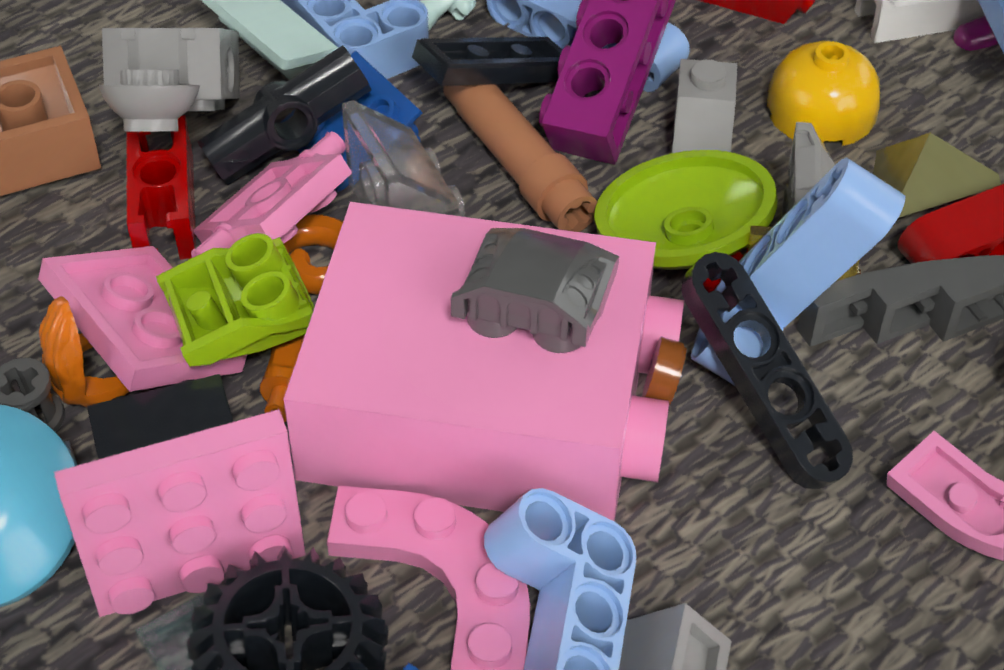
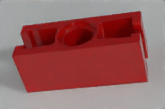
M182 115L178 118V131H170L173 146L169 150L150 151L147 135L151 134V132L127 131V228L132 248L151 246L149 234L152 227L173 228L180 260L191 259L192 250L197 248L196 234L194 233L196 221L193 153L186 117Z

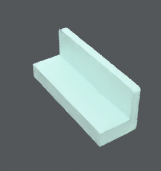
M201 0L219 16L218 19L230 30L237 31L243 41L289 80L338 48L281 0Z

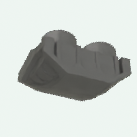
M491 228L485 235L464 285L451 296V316L465 319L467 315L468 324L472 330L485 337L500 338L513 333L517 328L529 330L533 334L536 343L547 351L553 353L572 352L581 346L586 347L590 334L603 313L618 270L619 256L591 243L525 228Z

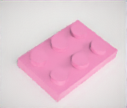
M154 246L42 258L38 280L54 299L63 296L68 300L77 328L129 392L149 390L155 387L177 384L186 380H197L217 374L223 376L243 371L247 355L222 359L211 365H188L180 349L183 343L171 308L156 279L157 275L173 267Z

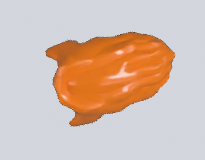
M63 296L53 300L40 324L39 337L43 350L42 363L45 364L50 373L53 390L63 403L67 405H80L87 408L89 405L110 401L127 394L129 390L117 376L109 378L85 377L83 352L93 346L82 333H78L68 300Z

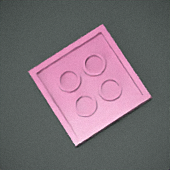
M279 409L54 472L59 495L100 617L112 613H137L149 607L153 601L186 591L190 593L206 592L208 583L221 584L224 580V573L227 571L228 564L245 572L250 570V559H252L255 551L266 562L277 561V556L283 546L290 552L292 559L306 556L288 432Z

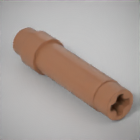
M496 84L444 86L445 97L517 182L521 195L540 218L552 222L559 230L580 232L591 224L595 218V207L598 202L588 191L586 179L567 157L554 151Z

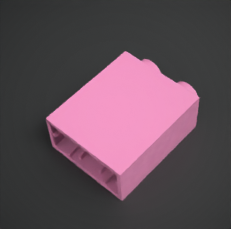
M350 202L284 397L295 480L337 487L349 486L422 493L443 498L461 506L505 512L531 489L544 488L554 491L615 522L622 477L658 482L670 401L636 396L639 373H648L659 338L662 336L675 341L680 339L684 300L651 296L656 242ZM491 228H525L585 241L619 256L618 270L603 313L597 320L586 347L581 346L568 353H553L540 347L529 330L517 328L507 336L489 338L479 335L472 330L468 324L467 315L465 319L451 316V296L464 285L485 235Z

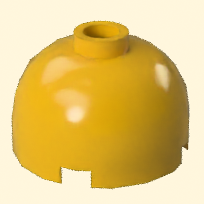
M818 41L803 44L790 51L773 73L767 97V106L771 111L770 119L774 126L790 139L794 137L796 122L812 123L823 144L824 141L835 142L843 140L842 146L853 144L867 136L876 123L880 107V82L878 75L869 59L851 46L834 41Z

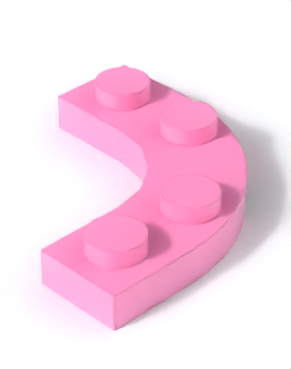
M933 431L887 473V486L953 540L985 556L1004 561V482L984 471L937 432Z
M338 486L327 539L329 556L401 562L423 568L443 582L456 603L457 624L450 670L524 669L530 626L527 584L497 569L488 558L484 547V534L489 524L467 509L443 498L407 491Z

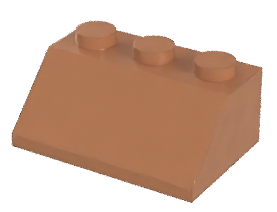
M57 46L0 61V196L101 169L90 117L62 47Z

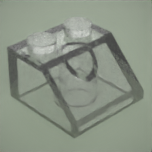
M354 100L342 103L347 165L352 172L348 177L349 189L357 203L465 217V207L459 190L453 184L449 186L446 184L441 176L440 165L434 151L430 147L424 149L410 127Z

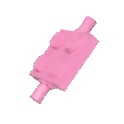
M327 132L312 148L304 150L298 157L285 161L271 162L194 229V233L202 244L192 250V258L212 248H230L239 239L255 233L266 234L272 240L280 237L283 243L290 240L298 231L295 224L308 213L318 211L331 203L337 196L335 188L352 174L341 155L346 149L343 139L335 132Z

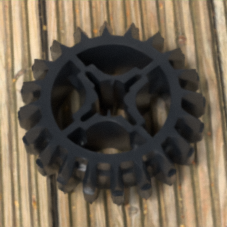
M283 546L278 554L277 561L266 562L255 551L252 559H250V570L246 572L228 564L227 571L224 573L225 585L208 583L207 590L204 593L205 606L194 607V613L191 617L193 633H190V638L187 640L188 656L194 663L191 667L192 670H315L326 667L323 670H385L387 653L384 651V647L388 644L389 631L388 625L382 619V604L378 595L368 594V583L364 580L363 573L346 577V566L343 564L341 557L326 566H321L320 556L316 553L314 547L303 560H292V555L285 546ZM287 625L292 628V641H294L293 658L290 660L286 658L285 626Z

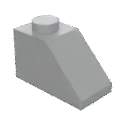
M680 59L672 153L691 150L731 152L736 104L737 63L718 62L708 59Z

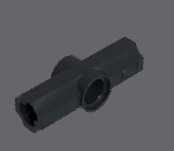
M342 45L287 82L273 81L264 85L257 92L253 105L197 142L219 176L229 185L282 149L288 151L305 147L313 140L318 125L372 89L356 62ZM287 108H296L290 119L282 123H274L281 111Z

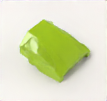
M255 233L247 235L236 241L230 248H212L156 276L157 282L171 308L183 343L180 349L189 366L211 365L222 359L261 352L306 334L315 308L280 237L272 240L266 234Z

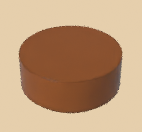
M662 336L659 338L649 366L642 397L670 401L669 405L671 404L685 362L687 348L684 347V343Z

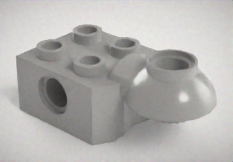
M102 28L104 85H99V89L108 106L123 118L124 131H178V118L187 111L225 110V99L240 98L239 33L237 31L222 28Z

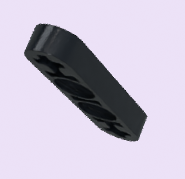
M713 252L704 255L686 272L682 280L681 293L687 307L789 476L806 489H820L835 483L849 472L853 462V449L849 439L744 267L737 259L725 253ZM707 278L711 281L721 279L725 283L726 289L722 293L719 291L708 293L703 283ZM736 305H739L742 310L724 323L720 316L726 310L730 312ZM737 327H750L761 336L763 341L761 357H748L739 351L734 342V331ZM783 383L794 391L798 400V408L794 415H783L771 405L768 398V390L771 384ZM808 418L812 427L793 437L789 430L795 428ZM823 447L827 451L829 459L825 460L823 464L813 466L809 462L807 455L813 450Z

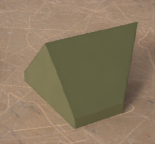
M931 132L879 149L876 153L873 174L905 195V203L898 218L1001 185L998 173Z

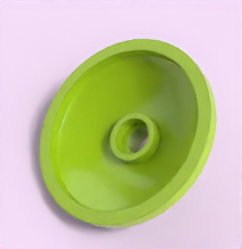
M691 150L671 153L648 160L621 174L607 186L599 197L594 216L598 235L656 242L654 269H690L706 254L718 252L732 256L750 245L773 220L778 199L773 177L766 168L755 160L728 151Z

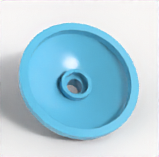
M1 404L0 607L23 599L40 588L54 575L70 553L75 541L59 495L54 472L77 466V463L65 442L43 421L28 412Z

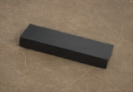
M549 37L422 38L416 41L412 58L441 86L543 83L558 81V63L562 49Z

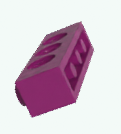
M582 0L577 13V32L571 46L566 45L561 52L558 63L559 79L553 94L548 93L544 97L539 113L540 126L543 127L549 144L554 150L616 165L676 0ZM618 43L617 45L611 48H603L608 44ZM591 91H601L595 96L583 97L585 94Z

